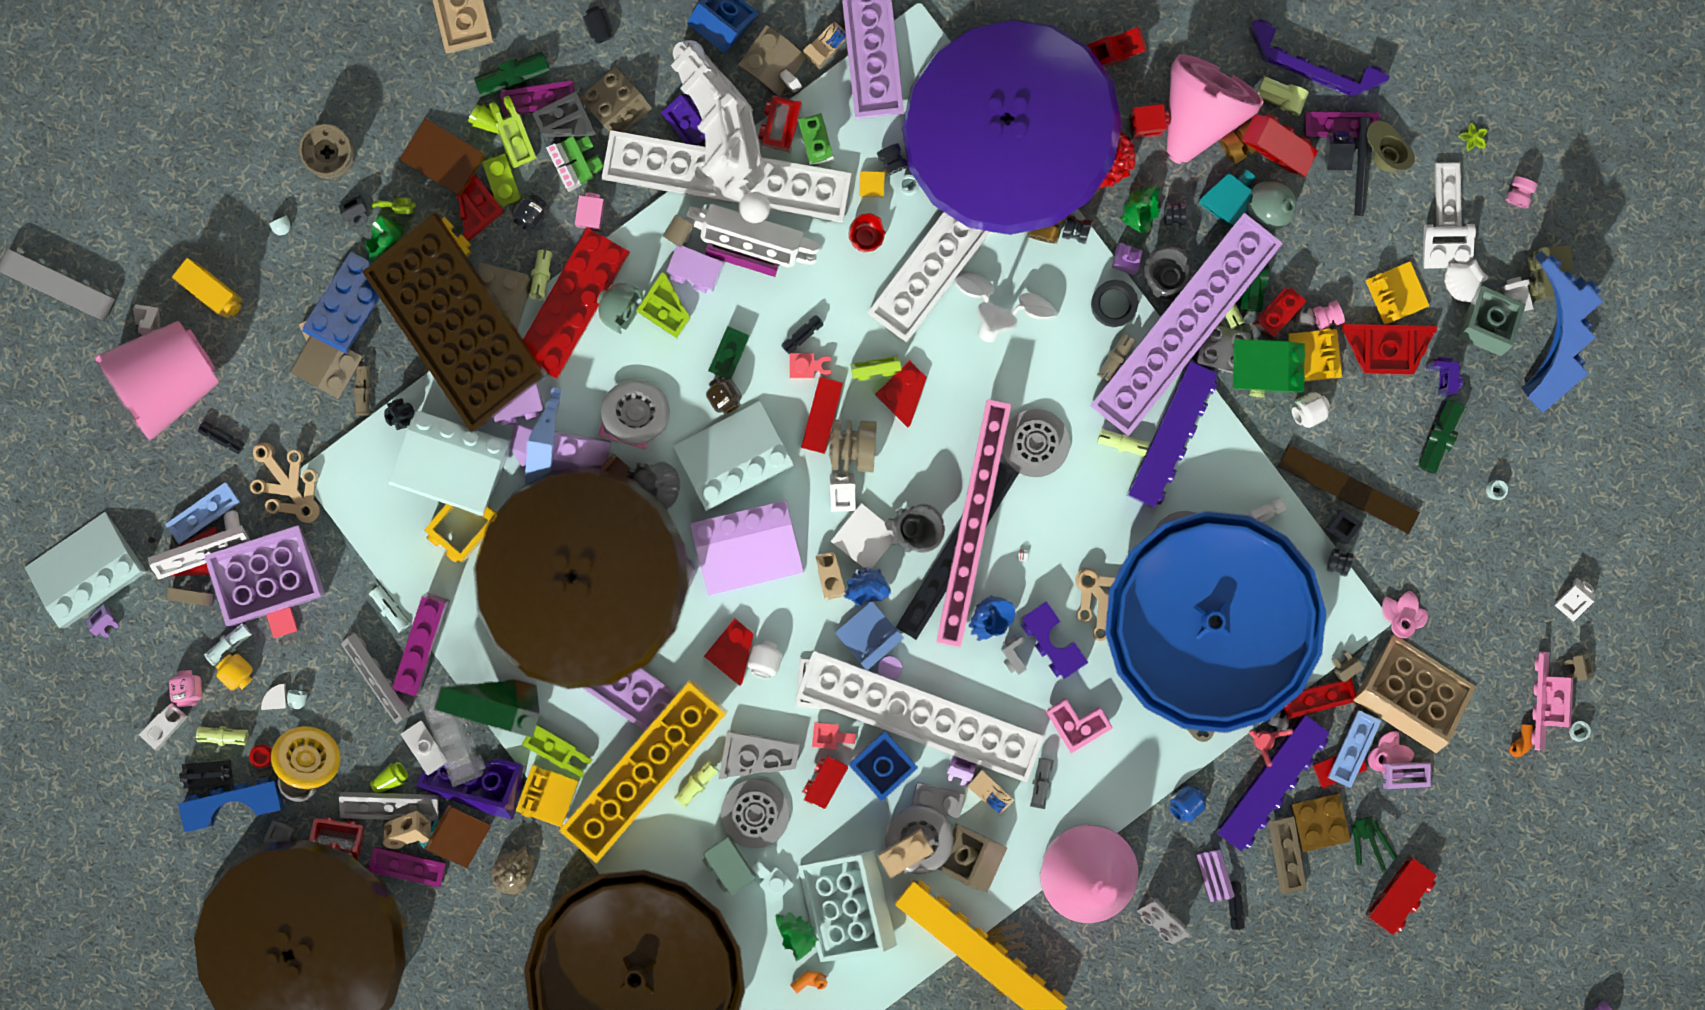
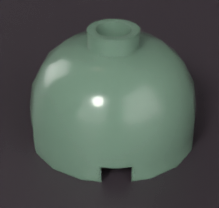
M1263 181L1252 189L1250 194L1253 195L1252 203H1248L1250 218L1266 230L1280 229L1290 223L1296 212V199L1290 188L1280 182Z
M617 283L610 286L607 291L603 290L597 299V303H599V318L603 324L619 334L622 333L621 328L626 330L637 315L636 310L639 306L636 303L638 299H643V291L627 283Z

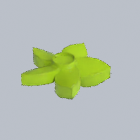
M1470 123L1468 132L1458 136L1460 139L1468 141L1466 143L1467 152L1475 146L1486 148L1483 137L1487 129H1479L1477 131L1476 127Z

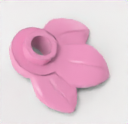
M1412 591L1404 593L1398 602L1389 597L1383 599V615L1391 623V629L1396 636L1408 638L1414 634L1415 629L1421 628L1426 624L1428 611L1419 609L1418 598ZM1402 622L1406 623L1407 629L1402 627Z
M1391 731L1380 737L1378 746L1368 754V764L1373 770L1383 774L1386 773V769H1383V764L1406 763L1413 760V750L1407 746L1399 745L1400 737L1398 731ZM1382 755L1384 760L1380 764L1379 757ZM1392 769V773L1403 772L1402 769ZM1393 778L1392 781L1400 780L1402 778Z

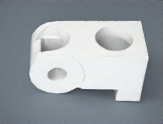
M171 703L150 722L139 736L154 750L159 751L167 739L186 720L187 715L174 703Z

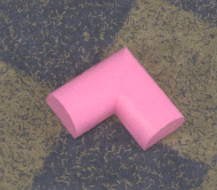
M1067 698L1045 711L1070 753L1075 752L1113 729L1101 707L1079 719Z

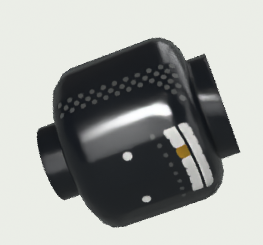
M533 192L530 195L523 194L511 210L512 214L516 217L513 222L524 230L527 227L536 229L548 214L547 203Z

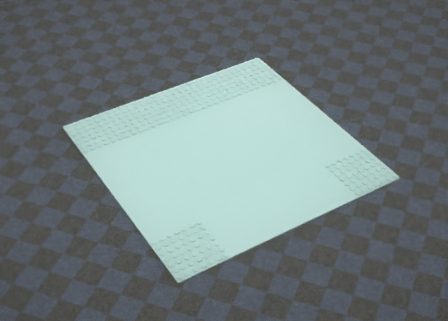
M917 3L894 20L904 114L855 120L848 56L790 99L802 102L798 119L822 113L834 161L814 167L852 173L843 222L770 210L769 215L765 219L766 221L804 232V238L819 243L820 248L819 252L816 253L817 260L815 264L807 265L806 263L803 264L795 261L794 266L791 267L780 265L776 277L721 261L724 263V267L713 292L707 290V293L693 289L694 284L685 281L684 284L675 282L670 279L671 275L667 273V268L677 245L662 236L674 216L678 215L686 220L690 206L708 210L710 204L740 212V204L668 191L609 235L607 239L631 252L612 286L617 283H627L643 291V299L637 300V306H640L660 274L663 272L667 276L691 318L678 339L639 313H637L633 322L626 330L621 328L622 333L619 334L603 324L597 310L559 378L556 379L547 374L538 382L545 409L547 401L550 400L551 387L561 389L560 403L555 416V431L609 440L611 443L608 459L612 454H615L631 469L637 468L636 463L654 465L659 462H666L673 466L678 473L680 480L679 495L675 503L667 511L685 544L686 558L691 560L695 568V576L688 590L675 633L649 665L642 669L677 693L692 679L726 708L728 712L602 858L596 863L588 855L586 857L599 874L647 870L686 882L718 908L741 950L745 994L740 1010L887 1009L956 956L955 953L895 905V900L912 879L917 883L919 880L925 882L931 888L930 893L936 898L939 895L951 904L948 908L955 914L960 911L969 918L968 924L976 929L978 926L985 932H988L1042 891L1040 872L1043 855L1047 847L1058 835L1072 827L1085 824L1107 827L1118 833L1242 739L1250 730L1255 729L1261 724L1258 723L1229 733L1214 732L1212 738L1206 742L1196 740L1186 729H1182L1145 709L1117 675L1107 638L1103 641H1098L1093 637L1098 610V600L1093 594H1091L1090 601L1091 620L1081 622L1077 618L1082 591L1075 582L1077 573L1084 568H1091L1101 577L1116 578L1129 552L1152 534L1158 523L1169 514L1178 511H1191L1195 513L1211 511L1250 515L1251 511L1266 504L1270 506L1272 505L1271 502L1277 499H1281L1286 507L1284 513L1279 515L1276 513L1273 518L1262 523L1286 535L1312 566L1326 608L1322 656L1304 689L1309 688L1336 667L1331 660L1333 657L1339 663L1345 660V656L1342 653L1343 650L1352 655L1391 625L1384 617L1382 607L1352 568H1350L1347 577L1341 576L1339 572L1334 571L1331 573L1326 570L1333 548H1336L1216 389L1213 394L1208 393L1205 400L1208 406L1203 416L1198 415L1194 423L1198 427L1193 438H1187L1184 447H1187V451L1182 461L1177 460L1174 466L1177 472L1171 483L1167 482L1163 491L1167 493L1162 504H1157L1155 508H1151L1126 496L1144 457L1128 451L1119 452L1118 448L1098 444V437H1104L1099 435L1101 428L1121 435L1123 432L1090 407V405L1108 384V382L1104 381V378L1109 371L1106 372L1102 379L1097 376V373H1099L1108 359L1107 354L1109 351H1113L1122 333L1128 335L1124 346L1130 337L1136 341L1124 359L1126 361L1160 319V316L1126 272L1112 267L1114 255L1092 227H1090L1086 244L1078 243L1073 238L1069 240L1062 238L1067 217L1064 218L1063 224L1058 225L1061 232L1057 244L1032 239L1027 236L1028 231L1013 235L994 232L987 236L961 272L981 275L993 285L994 292L988 295L989 302L1012 312L1018 304H1021L1019 302L1020 295L1033 293L1050 302L1057 310V313H1059L1055 318L1037 319L1028 316L1024 309L1019 310L1014 315L1017 319L1016 326L1010 330L1000 331L995 342H986L977 334L982 324L978 307L984 302L983 297L974 298L964 294L956 286L955 281H953L907 343L868 314V311L943 214V211L932 205L920 185L914 195L908 196L901 192L899 187L900 179L905 175H912L909 171V166L902 171L886 176L883 170V163L885 161H880L876 154L890 145L899 143L902 150L899 156L906 159L908 164L902 125L910 88L932 55L951 42L920 3ZM782 105L776 109L769 138L781 141L789 106ZM768 116L755 125L757 138L761 124L766 125ZM1010 119L1005 122L1006 126L1011 125ZM798 120L791 145V153L763 147L762 139H759L761 157L810 166ZM860 171L884 172V197H860ZM913 183L911 186H909V187L906 188L905 190H908V189L912 188L913 186H915V183ZM1079 209L1070 214L1078 220L1082 221L1085 219ZM872 213L881 218L886 234L879 248L874 252L863 253L852 246L848 230L852 221L859 215ZM1076 223V226H1075L1073 235H1075L1076 228H1077V225H1078L1077 223ZM693 227L690 232V241L682 246L705 255L709 243L701 239L702 230ZM561 272L546 283L544 300H538L539 291L536 292L535 300L528 296L518 327V332L522 338L525 337ZM1115 279L1125 281L1137 293L1139 301L1137 312L1132 320L1123 326H1105L1097 321L1092 313V295L1106 281ZM1108 290L1101 297V310L1108 317H1121L1128 310V297L1121 290ZM817 315L824 325L818 331L815 330L814 334L803 344L797 345V349L792 353H814V360H819L824 356L831 357L830 362L825 361L822 363V369L831 370V374L822 375L819 371H814V378H790V354L786 353L781 345L786 339L792 338L791 335L805 323L808 324L809 319ZM727 326L750 335V338L732 377V380L742 394L741 405L736 410L725 415L723 412L718 413L713 409L706 398V392L710 388L708 384L715 378L720 377L708 372V369ZM898 355L901 368L910 360L927 377L909 428L875 396V393L894 375H872V378L869 380L859 381L858 378L853 379L851 363ZM1187 364L1128 437L1147 441L1150 445ZM430 371L388 402L403 398L404 403L409 402L415 412L418 410L467 427ZM819 377L843 383L832 428L835 419H841V430L844 431L847 428V420H851L853 431H858L860 421H877L874 473L858 472L855 460H851L848 471H844L845 460H839L838 470H832L829 457L830 436L825 454L801 448ZM623 381H647L658 387L669 403L670 416L667 426L659 436L647 442L646 449L598 436L602 424L601 405L603 399L611 388ZM987 399L1011 404L1008 422L1018 413L1029 409H1042L1056 415L1064 423L1069 433L1070 448L1068 456L1059 469L1047 476L1028 477L1019 473L986 526L961 647L936 642L946 596L945 593L917 640L897 629L904 639L881 659L893 656L901 662L902 673L894 681L1044 736L1027 783L976 764L973 777L982 769L1014 799L1002 815L966 786L969 781L962 786L961 778L954 776L952 781L948 780L949 774L947 772L953 755L889 731L886 732L913 760L918 769L888 797L881 801L851 769L848 763L880 735L884 729L830 709L795 706L800 657L811 658L812 652L816 651L840 661H848L851 665L865 669L836 635V631L864 608L869 601H864L862 606H857L853 601L844 597L825 601L815 556L832 551L835 552L845 590L848 588L847 581L852 578L855 572L858 574V570L865 571L861 565L831 542L855 511L831 512L830 475H834L837 472L854 474L855 508L857 509L862 503L884 522L889 518L895 519L898 514L896 511L900 508L906 509L920 504L931 505V507L939 511L944 520L945 534L937 548L924 553L916 552L915 550L908 553L904 552V548L899 544L892 543L871 569H880L881 574L885 577L891 588V594L889 593L888 597H885L882 601L872 602L896 628L962 520ZM760 401L794 466L706 511L673 446ZM385 404L300 468L299 476L302 478V473L308 469H314L318 472L319 478L315 483V497L394 602L396 601L399 604L398 607L412 625L421 596L428 592L450 600L444 622L437 634L432 652L456 684H478L487 681L499 682L515 679L537 685L540 711L537 724L577 747V750L593 759L591 764H588L573 755L568 762L580 767L585 772L583 777L572 773L566 768H560L523 746L522 743L526 737L525 735L491 726L488 727L513 760L523 765V773L527 778L531 766L535 765L578 781L563 823L564 825L645 731L583 688L565 689L528 677L495 648L476 607L473 567L480 545L465 562H460L459 560L456 563L445 555L447 550L440 544L438 547L433 545L426 538L428 534L424 531L446 503L389 484L409 426L400 430H396L395 425L389 426L384 418V411L388 408L387 404ZM525 416L516 418V424L535 427L540 417L526 420ZM493 417L477 431L510 441L511 444L514 424L502 426V423L495 422ZM1034 424L1035 428L1041 427L1040 424ZM1028 425V426L1024 427L1023 429H1024L1025 431H1028V430H1030L1031 428H1030V426ZM1047 427L1044 428L1047 433L1051 432ZM1019 433L1017 439H1022L1023 434ZM1050 436L1051 442L1055 443L1054 436ZM1017 443L1018 450L1022 449L1021 443ZM510 444L508 458L488 503L495 512L499 511L513 492L525 486V471L510 449ZM1052 446L1049 449L1050 453H1052L1054 450V447ZM1001 452L1000 462L1012 468L1006 461L1003 452ZM1025 452L1021 454L1025 459H1027L1028 455ZM1046 454L1041 457L1042 461L1048 458ZM1032 457L1031 462H1038V459ZM308 472L307 479L312 481L314 476L311 472ZM786 500L804 573L708 596L690 524ZM454 507L435 530L462 552L488 520L482 515ZM1026 550L1024 552H1028L1027 561H1018V552ZM574 574L573 580L576 579L577 574ZM1086 575L1083 578L1084 584L1090 585L1092 578ZM1100 586L1105 594L1109 595L1110 587ZM992 595L993 597H1001L1013 603L1016 615L1013 623L1007 628L1006 633L981 641H977L978 635H971L973 628H969V624L974 615L976 605L981 603L982 600ZM1047 601L1060 620V623L1055 625L1049 634L1052 645L1057 648H1063L1075 642L1089 662L1066 679H1062L1061 676L1056 678L1048 666L1051 664V661L1047 655L1042 657L1034 646L1038 643L1034 636L1028 637L1021 627V624L1024 623L1021 617ZM1087 610L1081 611L1080 617L1084 620L1087 619L1089 612ZM1217 616L1209 618V626H1216L1218 624L1216 621ZM735 618L754 633L750 653L754 645L769 641L778 645L777 649L782 653L783 658L778 673L775 676H770L769 679H763L751 674V669L747 665L743 683L739 686L707 660L704 655ZM1098 629L1096 636L1098 638L1104 637V630ZM1014 635L1017 638L1022 636L1025 640L1013 649L1027 668L1020 675L1016 671L1012 673L1003 662L1007 658L1001 651L1005 647L1003 643ZM880 660L867 671L879 675L878 664ZM1067 698L1079 719L1101 707L1113 729L1075 752L1070 753L1045 711ZM814 722L839 725V732L856 734L855 744L837 743V750L812 747ZM727 730L800 743L796 769L719 779ZM1198 731L1196 734L1197 736H1207L1208 733L1206 731ZM827 755L847 765L848 770L826 809H823L814 803L810 804L803 800L805 794L802 793V790L808 779L813 781L817 775L814 769L820 758L825 760ZM1038 758L1054 760L1050 779L1052 786L1048 790L1045 809L1030 807L1034 788L1032 781L1036 777ZM707 761L711 762L719 772L705 786L706 789L703 792H699L687 807L682 806L675 799V795L689 782L688 779L698 773ZM752 779L764 780L778 787L786 797L790 810L789 823L784 834L776 842L763 848L744 847L732 840L756 878L730 895L728 891L723 892L717 884L716 880L719 877L715 871L710 872L705 866L703 859L706 857L703 853L729 836L721 820V808L728 792L743 781ZM917 782L965 794L960 817L955 818L944 815L949 821L952 831L957 823L1008 847L988 893L970 887L938 869L926 874H913L902 871L890 878L878 858V853L886 849L885 833L891 819L899 811L912 805ZM753 795V798L759 800L760 795ZM749 796L743 799L745 803L750 800ZM766 798L763 799L764 803H770V801ZM738 804L737 810L741 811L742 805ZM772 806L769 808L770 813H774V808ZM736 815L737 821H741L740 815ZM769 818L768 823L772 824L774 818ZM916 821L909 823V825H915ZM919 821L920 824L925 825L927 823L925 821ZM742 824L741 827L744 830H747V827L744 824ZM932 825L929 826L932 831L935 830ZM764 826L761 828V831L763 832L768 828ZM904 827L901 833H906L908 829ZM751 829L750 832L757 833V830ZM938 834L934 835V840L936 841L939 840ZM936 845L932 846L933 851H935ZM875 849L897 946L881 953L820 962L816 946L806 956L796 961L793 951L784 949L782 945L783 938L777 927L775 915L786 916L788 912H791L796 918L802 916L804 922L810 921L811 924L798 866ZM758 859L770 871L775 866L778 867L794 883L777 902L759 886L763 878L752 869L753 864ZM807 970L823 973L827 977L828 983L826 988L818 990L817 987L806 986L798 994L792 989L790 984Z

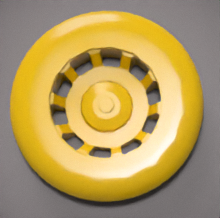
M301 726L286 731L276 740L271 752V762L274 771L285 783L296 788L311 789L328 783L336 775L341 763V754L337 743L328 733L315 727Z

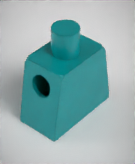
M1246 169L1242 171L1237 179L1228 173L1200 199L1198 204L1229 228H1232L1243 213L1246 214L1248 203H1252L1253 195H1250L1252 190L1248 187L1256 177Z

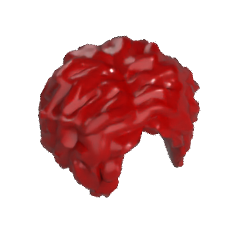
M1121 131L1114 165L1098 188L1113 187L1121 179L1129 177L1130 169L1135 168L1136 153L1134 152V144H1132V139Z

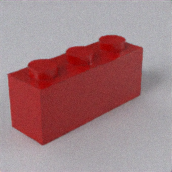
M1254 115L1242 142L1287 172L1306 177L1318 153V150L1310 145L1311 141L1305 137L1295 135L1293 128L1280 125L1278 123L1279 119L1273 115Z
M1409 856L1366 913V916L1390 934L1399 933L1406 925L1407 921L1405 919L1409 913H1414L1421 904L1420 898L1425 892L1429 893L1435 886L1436 881L1434 880L1437 875Z

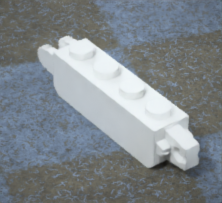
M710 204L708 210L690 206L686 216V221L702 230L700 237L704 242L785 267L794 266L795 261L813 265L817 260L816 253L819 252L820 245L811 239L804 238V232L766 220L759 223H751L746 221L740 212Z

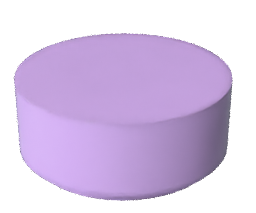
M884 657L878 664V673L883 677L896 680L902 673V664L896 657Z

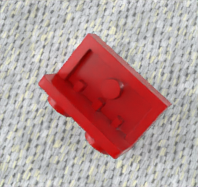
M827 755L825 760L820 758L814 769L817 775L813 781L808 779L802 790V793L805 794L803 800L826 809L847 772L848 766Z

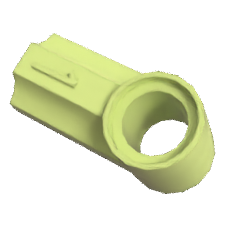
M1265 76L1257 92L1263 100L1280 106L1279 108L1282 111H1285V109L1289 110L1295 116H1300L1309 94L1307 90L1299 86L1285 85Z

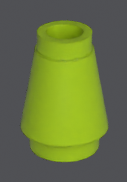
M476 104L468 122L472 123L473 127L499 134L492 111L485 105L480 106Z
M390 763L370 782V786L375 793L385 792L404 784L408 778V773L401 763Z

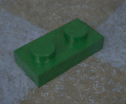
M727 326L708 372L724 379H732L750 335Z

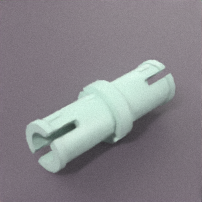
M382 585L369 593L370 597L373 598L382 610V616H386L398 633L411 625L398 608L399 604L396 601L393 602Z
M241 623L227 636L223 635L214 647L205 652V658L213 666L216 665L227 654L235 652L236 647L252 635L251 631L244 623Z

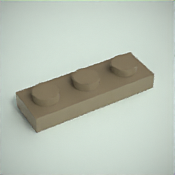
M1289 816L1270 820L1268 824L1280 893L1289 894L1306 890L1294 817Z

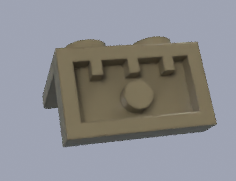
M616 67L610 70L580 97L581 102L601 122L609 134L610 130L625 133L652 109L642 94Z

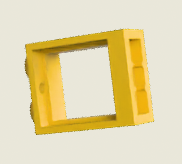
M188 258L172 276L174 280L221 316L229 318L231 315L234 317L242 307L240 303L243 299L201 265Z
M446 504L424 529L428 534L426 538L436 547L439 544L447 550L445 555L456 563L458 560L465 562L481 544L486 525L497 513L489 505H487L483 517L488 522L462 552L435 530L455 506Z

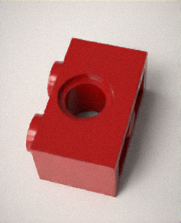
M1164 104L1136 107L1132 110L1130 114L1132 138L1140 139L1163 135L1167 125H1170L1169 111H1164Z

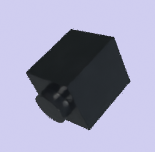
M1341 130L1335 133L1327 132L1325 149L1327 170H1352L1355 149L1352 133Z
M1340 509L1336 511L1324 530L1343 544H1348L1363 523L1345 510Z

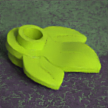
M401 197L396 198V202L375 200L372 203V208L376 206L391 207L395 214H412L416 203L411 202V198Z

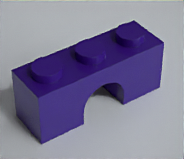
M1047 601L1021 617L1024 622L1021 624L1022 629L1028 637L1034 636L1038 642L1034 646L1042 657L1047 655L1051 661V664L1048 666L1056 678L1061 676L1062 679H1066L1089 663L1075 642L1063 648H1057L1052 645L1049 634L1051 629L1060 623V620Z

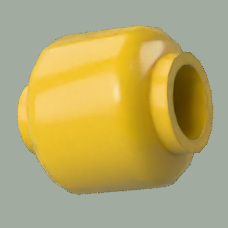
M228 654L216 666L218 669L216 677L230 690H235L238 687L243 690L253 680L250 677L253 667L239 654L233 656Z

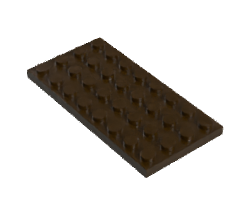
M432 213L362 271L471 432L477 431L547 375L437 213Z

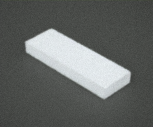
M1460 162L1435 163L1436 227L1462 226Z

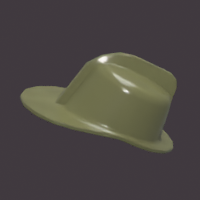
M1375 121L1370 124L1367 129V139L1374 150L1373 160L1376 166L1382 171L1392 174L1397 170L1402 171L1411 168L1415 162L1414 152L1398 132L1384 121Z

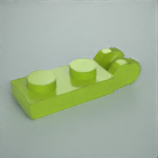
M506 96L503 98V102L510 116L502 119L500 109L495 101L489 103V106L496 120L495 125L513 168L535 160L536 156L520 115L516 113L511 98Z
M538 724L536 725L533 737L526 736L522 743L523 746L562 769L566 768L580 777H583L585 772L580 767L568 763L571 757L574 755L582 762L591 764L593 760L588 755L577 750V747Z

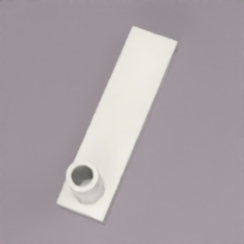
M233 510L224 513L226 529L224 532L148 557L149 566L157 578L161 579L205 564V555L251 541L242 525L240 526L238 513Z

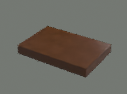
M425 118L399 160L461 197L486 155Z

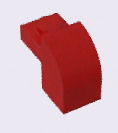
M1141 27L1133 28L1117 36H1107L1087 44L1103 67L1130 60L1131 57L1148 51Z

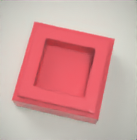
M292 608L267 614L273 638L298 631Z

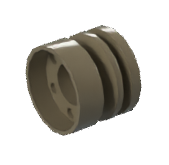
M321 124L314 126L306 131L300 140L299 154L301 161L310 172L320 178L329 180L340 178L350 170L354 163L355 151L353 143L342 130L333 125ZM327 147H330L335 152L330 155V159L322 155L323 152L327 151Z
M835 419L834 426L830 432L829 457L832 470H838L839 460H845L844 471H848L851 460H855L858 472L874 473L877 421H860L858 431H853L851 420H847V428L844 431L841 430V419Z

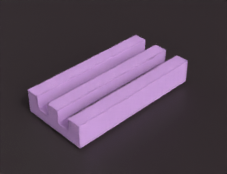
M1431 762L1383 764V769H1386V773H1383V778L1386 779V783H1383V788L1431 787ZM1425 768V771L1392 773V769ZM1425 777V781L1392 783L1393 778Z
M1221 849L1198 854L1197 858L1210 902L1235 897Z

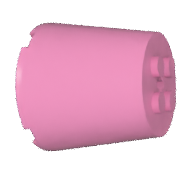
M179 321L94 357L127 409H130L135 417V421L149 441L159 435L219 384L213 373L216 368L192 331L190 329L185 331Z

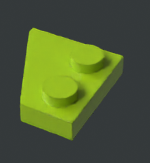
M663 272L636 310L637 313L676 339H678L691 319Z

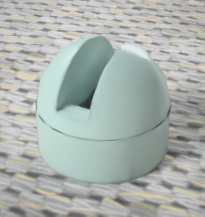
M905 175L899 181L900 190L905 195H914L919 189V184L913 175ZM913 183H915V186H913L912 188H910V189H908V190H905L906 188H908L909 186H911Z
M287 215L269 223L272 231L277 235L287 234L291 227Z
M1493 480L1487 484L1486 494L1488 497L1494 500H1501L1506 497L1508 487L1504 481ZM1493 487L1499 488V493L1493 492Z
M289 690L287 694L288 705L294 709L302 708L307 701L308 693Z
M1583 721L1573 723L1569 729L1570 737L1578 742L1586 740L1591 733L1589 725ZM1583 728V733L1577 736L1574 734L1575 731Z

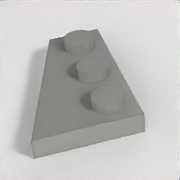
M727 730L719 779L796 769L800 743Z

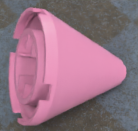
M1179 54L1171 65L1170 125H1168L1167 152L1170 154L1169 158L1178 164L1189 162L1257 114L1263 104L1261 96L1235 75L1230 78L1219 71L1220 67L1203 59L1185 54Z
M1090 824L1079 825L1062 832L1047 847L1043 855L1040 883L1045 897L1058 913L1073 921L1095 923L1113 917L1129 903L1138 883V864L1129 844L1115 831L1107 827L1091 826Z

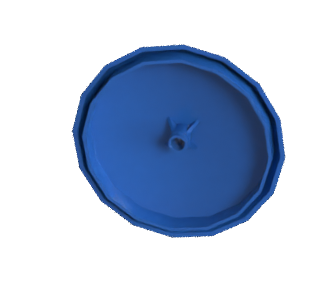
M1204 511L1162 524L1129 552L1109 589L1105 635L1117 675L1145 709L1182 729L1229 733L1268 721L1302 693L1322 656L1326 608L1314 569L1286 535L1249 515ZM1217 616L1216 621L1218 624L1216 626H1209V618Z

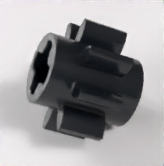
M403 398L387 403L388 408L384 411L386 423L389 426L395 425L396 430L407 428L415 414L413 406L409 402L404 403Z

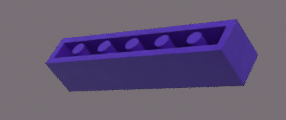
M1193 362L1187 364L1127 492V497L1151 508H1155L1157 504H1162L1167 493L1163 491L1167 482L1171 483L1177 472L1174 466L1177 460L1182 461L1187 451V447H1184L1187 438H1193L1198 427L1194 423L1198 415L1203 416L1208 406V403L1205 402L1208 393L1213 394L1219 381L1215 380L1217 373Z
M1302 715L1292 728L1293 733L1284 738L1270 757L1272 765L1270 767L1267 764L1264 765L1215 831L1241 852L1244 848H1250L1256 839L1254 834L1259 828L1262 830L1270 820L1268 815L1273 809L1277 810L1285 800L1283 797L1288 789L1292 790L1300 780L1297 776L1303 769L1306 771L1314 761V758H1312L1317 749L1321 751L1329 741L1327 738L1329 732L1306 715Z

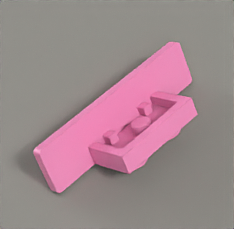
M1539 652V656L1535 659L1538 681L1534 683V695L1537 696V705L1533 707V720H1536V730L1532 731L1531 738L1532 744L1535 745V750L1546 749L1547 726L1571 727L1573 678L1549 676L1550 652Z

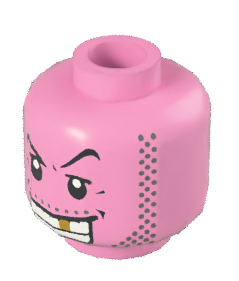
M192 670L178 671L177 676L169 680L170 700L177 703V707L197 705V701L202 698L201 678L197 675H192Z

